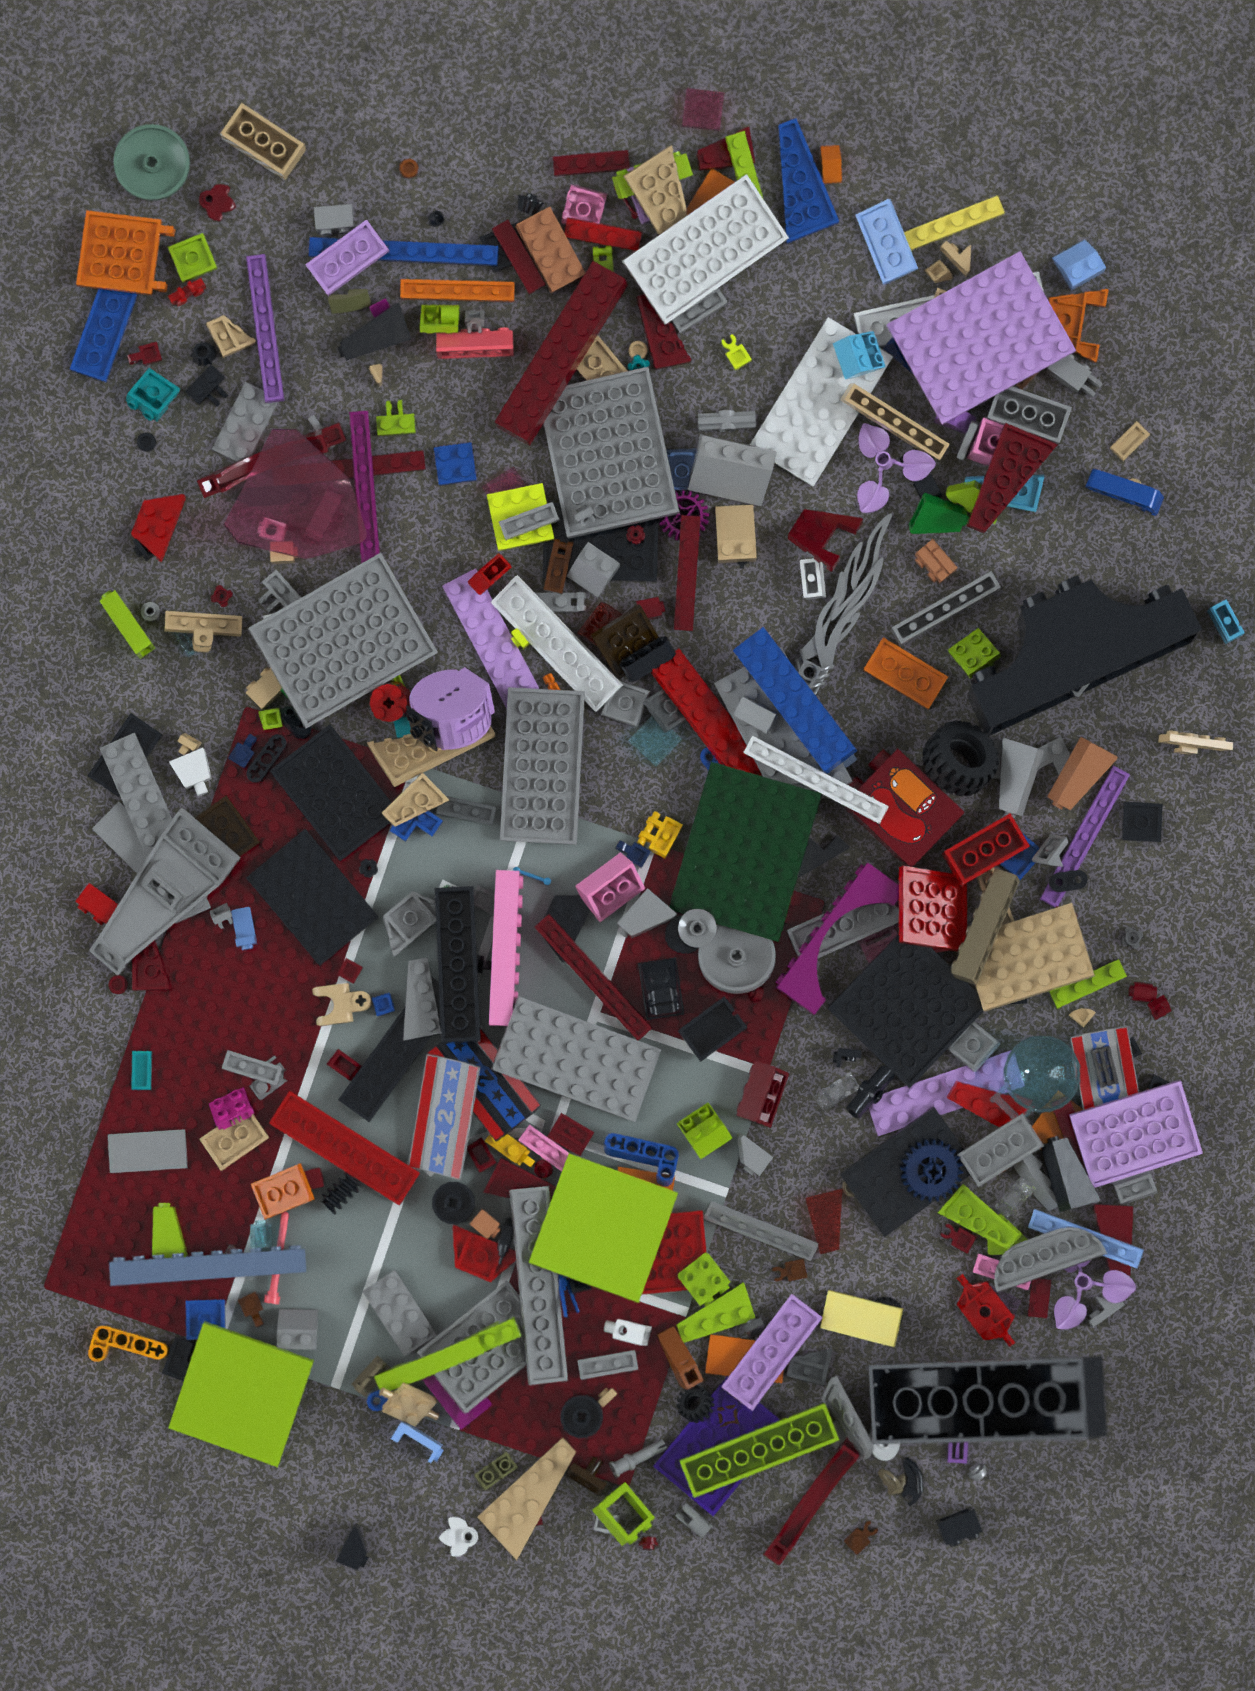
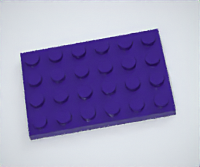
M728 1376L712 1394L714 1398L712 1402L715 1405L711 1407L713 1412L708 1413L710 1417L708 1419L704 1417L705 1421L701 1422L699 1420V1423L689 1422L653 1465L654 1468L712 1516L716 1514L743 1479L694 1498L679 1460L780 1420L760 1402L751 1411L725 1391L721 1386ZM735 1405L733 1409H727L725 1406ZM723 1407L725 1410L721 1412L717 1411V1408ZM737 1408L739 1424L730 1423L727 1426L720 1427L724 1422L735 1420L733 1410ZM718 1413L722 1414V1423H719Z

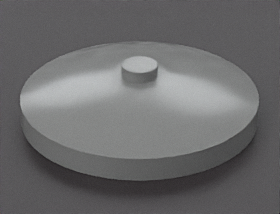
M717 924L714 939L708 945L699 947L698 952L700 970L705 979L715 988L734 994L750 992L763 985L772 974L776 959L772 940Z

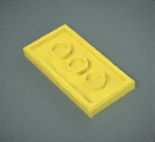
M828 1290L820 1328L895 1347L903 1308Z

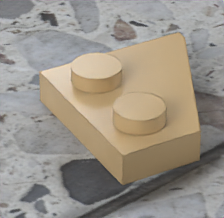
M224 315L206 323L222 358L256 344V340L253 337H249L240 327L234 325Z

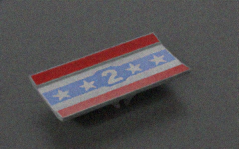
M1127 1026L1070 1037L1083 1110L1139 1093ZM1109 1045L1119 1084H1111V1086L1100 1088L1090 1050ZM1103 1051L1110 1080H1112L1113 1076L1107 1052ZM1096 1053L1102 1081L1105 1082L1106 1078L1100 1054Z
M426 1055L409 1159L410 1167L462 1180L480 1066L437 1055Z

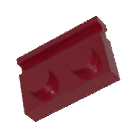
M561 1113L547 1137L581 1156L595 1132Z

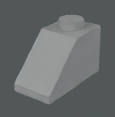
M738 1133L737 1142L740 1162L745 1165L743 1169L751 1175L756 1173L760 1176L773 1157L746 1136Z

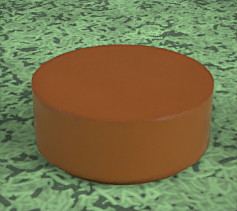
M413 159L403 160L399 167L401 175L409 179L415 177L419 171L418 164Z

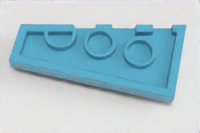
M1032 475L1007 506L1036 512L1044 475ZM985 476L965 477L964 482L975 480L982 484Z

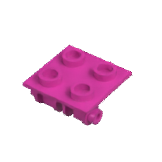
M244 1087L209 1103L215 1124L219 1130H225L233 1126L230 1120L236 1125L235 1117L241 1122L239 1116L245 1120L254 1114Z

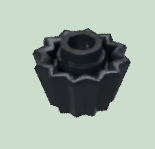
M531 193L526 195L519 194L518 210L535 215L544 202L538 200V196Z
M209 341L195 343V347L191 348L192 353L190 356L198 366L203 365L206 367L216 359L215 354L217 351L214 350V345H210Z

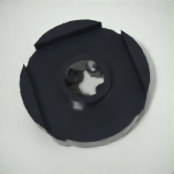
M678 916L667 925L665 940L673 951L680 954H690L698 948L687 945L679 938L678 924L682 916ZM699 925L694 926L693 929L695 932L701 931V927Z

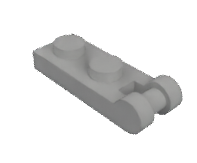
M586 592L563 594L535 593L553 612H586V606L584 605ZM571 599H577L576 606H571Z

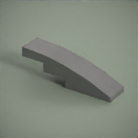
M1033 1154L1013 1165L1029 1190L1048 1211L1058 1207L1055 1194L1049 1188L1051 1180L1039 1170L1042 1163Z

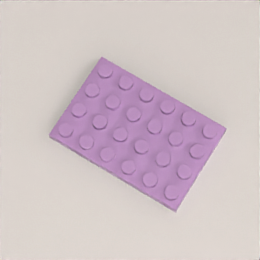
M1181 1080L1069 1114L1087 1175L1094 1188L1203 1154Z

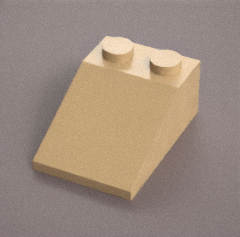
M753 505L715 506L718 563L756 562Z

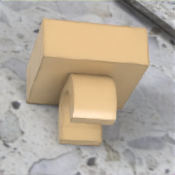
M184 733L178 739V742L183 744L179 753L186 755L190 750L195 751L202 742Z

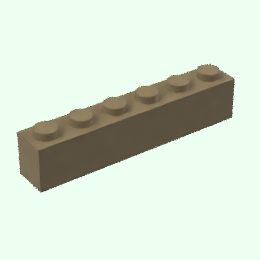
M997 868L994 869L993 873H990L987 889L982 892L980 897L981 903L979 908H976L973 913L974 920L972 925H969L966 930L967 937L964 943H961L958 950L959 956L951 966V973L956 979L977 985L1020 882L1017 875Z

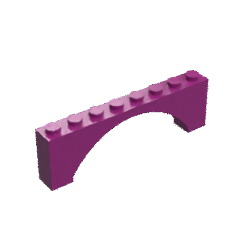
M869 863L861 864L857 868L855 879L853 881L849 880L843 888L846 890L842 896L838 895L832 903L834 908L831 912L826 911L821 918L823 923L819 928L816 926L810 933L812 937L808 943L804 942L799 948L800 954L797 959L793 957L787 965L789 970L786 974L781 973L776 980L778 984L776 989L812 1015L816 1014L826 1000L821 994L818 983L817 959L821 943L830 927L840 917L853 909L877 903H888L890 906H894L899 899V885Z

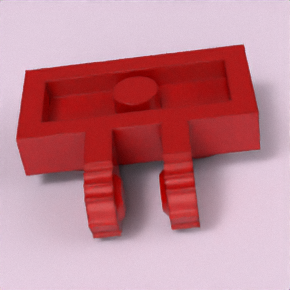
M202 278L192 283L191 281L187 282L188 285L183 288H176L177 291L168 296L172 305L181 306L188 301L189 297L193 295L197 297L203 294L206 286Z

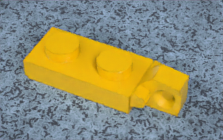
M490 1134L485 1140L486 1143L515 1164L521 1165L524 1162L529 1167H532L536 1162L528 1156L530 1151L508 1134L497 1142Z

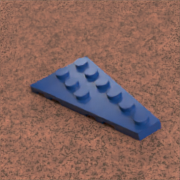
M796 118L779 125L786 234L789 237L786 240L787 244L839 223L838 216Z

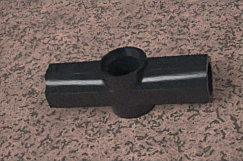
M881 1065L869 1081L865 1080L860 1084L858 1094L846 1107L847 1112L854 1118L860 1119L872 1103L876 1104L881 1100L883 1090L892 1081L895 1074L887 1066Z

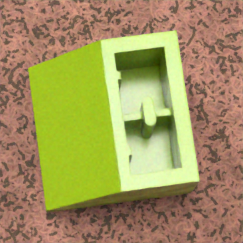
M709 1102L676 1123L700 1160L732 1139L729 1131Z

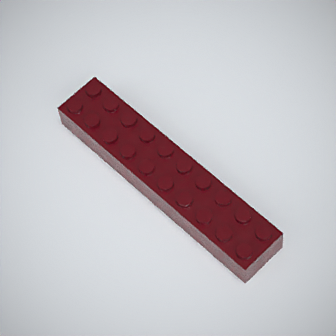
M592 261L494 421L497 428L529 446L531 445L627 288L628 284L625 278Z

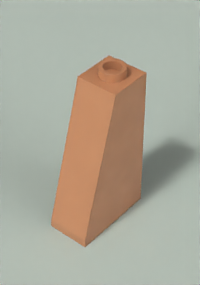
M1080 737L1047 796L1053 800L1052 805L1061 810L1063 807L1071 810L1118 757Z

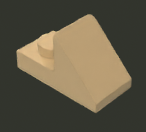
M946 241L942 244L940 250L965 277L969 275L971 245L959 254V249L953 243L949 244Z

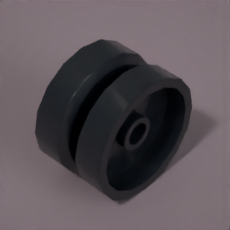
M448 1182L441 1185L435 1191L432 1198V1208L435 1215L441 1221L448 1224H459L466 1221L473 1214L475 1197L467 1185L460 1182ZM452 1199L457 1200V1206H451L450 1202Z
M586 1394L575 1395L569 1398L563 1405L561 1423L564 1430L571 1436L588 1438L600 1429L603 1422V1410L594 1397ZM581 1412L586 1414L583 1420L578 1417Z

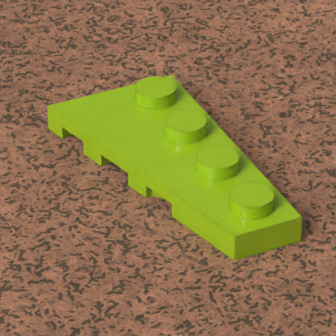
M744 1282L678 1323L676 1326L682 1341L686 1343L754 1319V1311Z

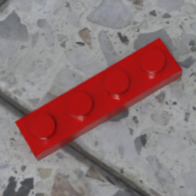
M567 217L564 233L568 238L637 251L642 231Z

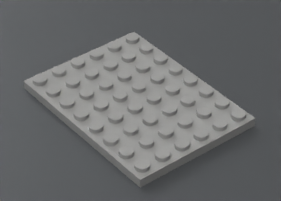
M649 367L567 385L544 422L567 538L680 514ZM589 502L594 511L592 515L595 518V522H592L587 517L584 519L586 526L583 527L580 521L577 522L572 510Z
M381 553L248 628L305 729L438 653Z

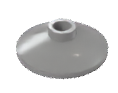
M692 909L686 912L678 924L680 938L687 945L696 948L708 945L714 939L717 931L716 921L713 916L702 909ZM695 925H699L701 927L700 932L694 931L693 928Z

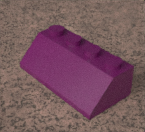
M434 1375L422 1379L460 1429H463L493 1405L486 1397L464 1414Z

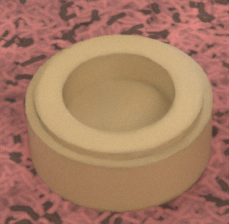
M635 341L631 343L629 355L632 359L635 355H640L642 359L647 356L648 349L644 342Z

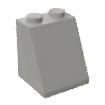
M647 888L618 921V932L625 938L628 936L634 938L671 921L677 916V913Z

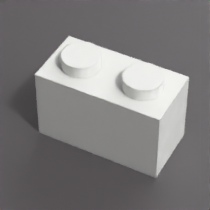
M814 558L800 560L803 597L807 600L826 598L823 563H818Z

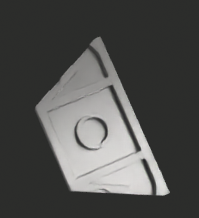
M412 891L383 915L394 957L436 923L435 900L423 897L421 894Z

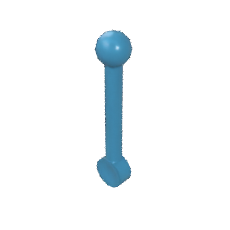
M519 867L513 868V871H519L522 875L542 881L545 885H550L551 883L550 878L536 876L520 870Z

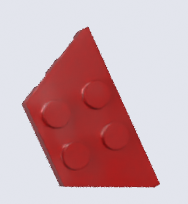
M185 494L144 500L131 532L132 537L137 539L160 562L163 561L185 503Z
M453 1225L455 1268L492 1282L516 1261L515 1250L509 1248V1252L506 1253L501 1265H499L500 1257L498 1255L497 1242Z

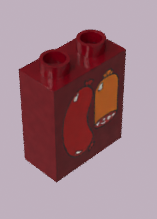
M883 749L868 764L874 771V774L865 783L857 776L848 785L889 807L881 823L879 824L846 806H843V808L904 866L913 867L965 812L899 749L892 755Z

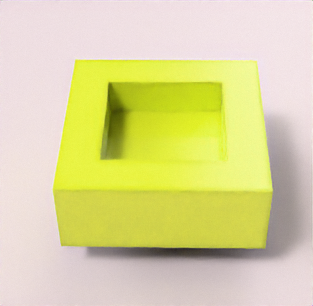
M518 628L511 632L513 636L511 640L517 648L521 646L522 649H525L529 645V642Z

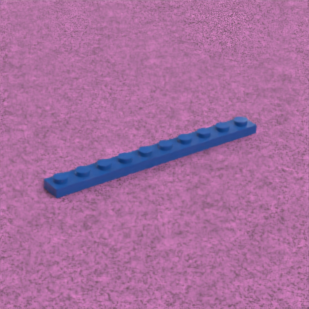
M310 237L309 257L315 258L339 239ZM383 241L389 252L377 260L498 266L499 247L490 245Z

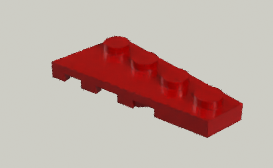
M960 1081L954 1083L947 1095V1098L999 1128L1023 1113L1025 1115L1032 1104L1031 1100L1021 1099Z

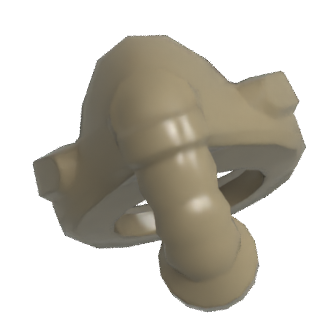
M886 1469L878 1471L883 1484L888 1486V1493L890 1495L901 1494L904 1491L906 1476L904 1474H901L897 1479L894 1474Z

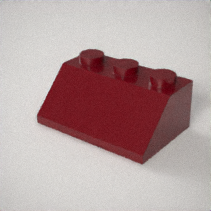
M755 1061L754 1065L750 1068V1077L748 1083L744 1086V1095L737 1106L736 1116L771 1128L790 1073Z

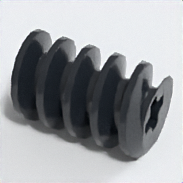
M344 1172L345 1180L340 1177L338 1178L340 1185L333 1183L334 1190L327 1189L328 1196L321 1194L323 1198L321 1202L334 1215L337 1214L335 1207L341 1210L342 1205L340 1202L347 1204L346 1197L352 1199V1191L358 1193L357 1186L362 1187L347 1172Z

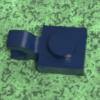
M249 734L243 745L239 742L237 743L228 759L245 769L255 754L250 749L258 738Z
M621 840L615 848L627 854L626 857L641 869L651 852L636 842L631 847Z

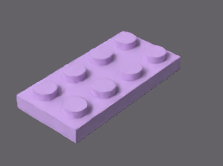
M365 220L305 265L329 296L388 253L389 249L370 223Z

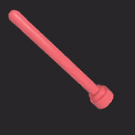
M287 1211L281 1214L276 1247H281V1250H284L289 1218ZM280 1274L272 1275L270 1290L267 1291V1295L264 1297V1303L279 1305L280 1297H278L279 1293H277Z

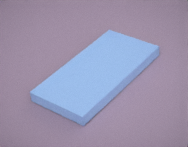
M887 199L856 214L884 285L918 269L891 199Z

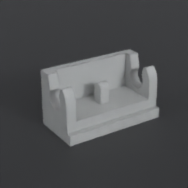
M743 696L733 716L768 733L769 730H772L780 713L749 696Z

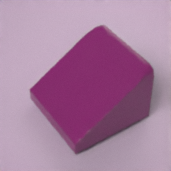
M385 298L371 305L369 309L373 317H376L390 306Z

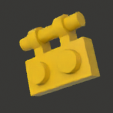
M654 811L652 816L648 817L646 827L638 835L637 844L644 846L645 842H649L651 844L648 850L666 858L683 824L667 816L661 822L658 820L660 814ZM653 828L659 829L655 836L650 834Z

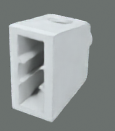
M204 748L169 761L187 790L194 787L197 796L208 793L204 782L211 780L212 777Z
M617 1319L616 1322L607 1320L604 1332L612 1333L614 1339L648 1346L652 1327L622 1319ZM624 1327L627 1328L626 1334L623 1333Z

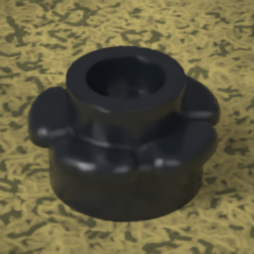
M373 859L363 860L359 867L360 873L366 878L376 875L378 872L376 861Z

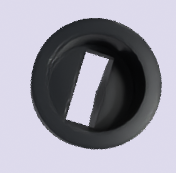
M435 210L428 216L429 224L433 227H438L445 221L443 214L438 210Z

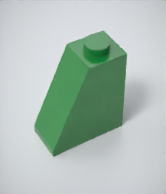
M924 493L909 522V530L912 534L960 532L962 526H966L969 516L963 506Z

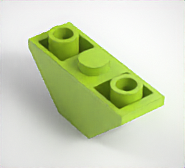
M974 480L950 485L946 490V496L951 502L961 504L965 510L971 513L982 484Z

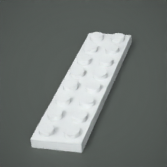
M518 575L491 601L492 605L515 629L518 628L526 640L575 691H585L584 701L595 712L623 686Z

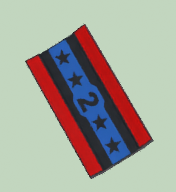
M480 1028L481 1042L439 1043L426 1053L480 1066L473 1113L497 1142L535 1113L542 1105L522 1080L491 1069L498 1049Z

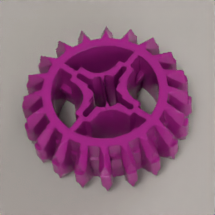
M681 490V496H678L677 491H675L677 502L687 501L693 504L687 508L678 504L680 512H687V515L691 516L698 509L700 530L704 532L705 527L702 524L708 525L709 522L703 519L709 517V513L703 512L708 509V506L701 507L704 499L697 501L699 498L698 494L692 498V491L688 492V496H685L684 490ZM677 514L671 522H669L668 516L659 518L664 519L659 522V525H666L663 528V532L665 533L670 530L668 537L671 538L673 534H676L675 540L678 541L680 530L676 529L675 526L681 524L680 514Z

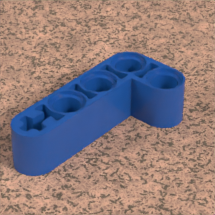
M1092 469L1085 486L1096 493L1138 506L1143 512H1151L1153 516H1157L1164 499L1162 493L1155 488L1098 469Z
M615 1133L606 1136L604 1152L607 1155L657 1166V1183L663 1187L672 1184L679 1157V1152L675 1147ZM632 1146L636 1148V1151L631 1152L627 1147ZM653 1151L655 1155L649 1156L646 1152ZM671 1155L674 1157V1159L667 1160L665 1156ZM661 1173H668L670 1177L664 1178L661 1176Z

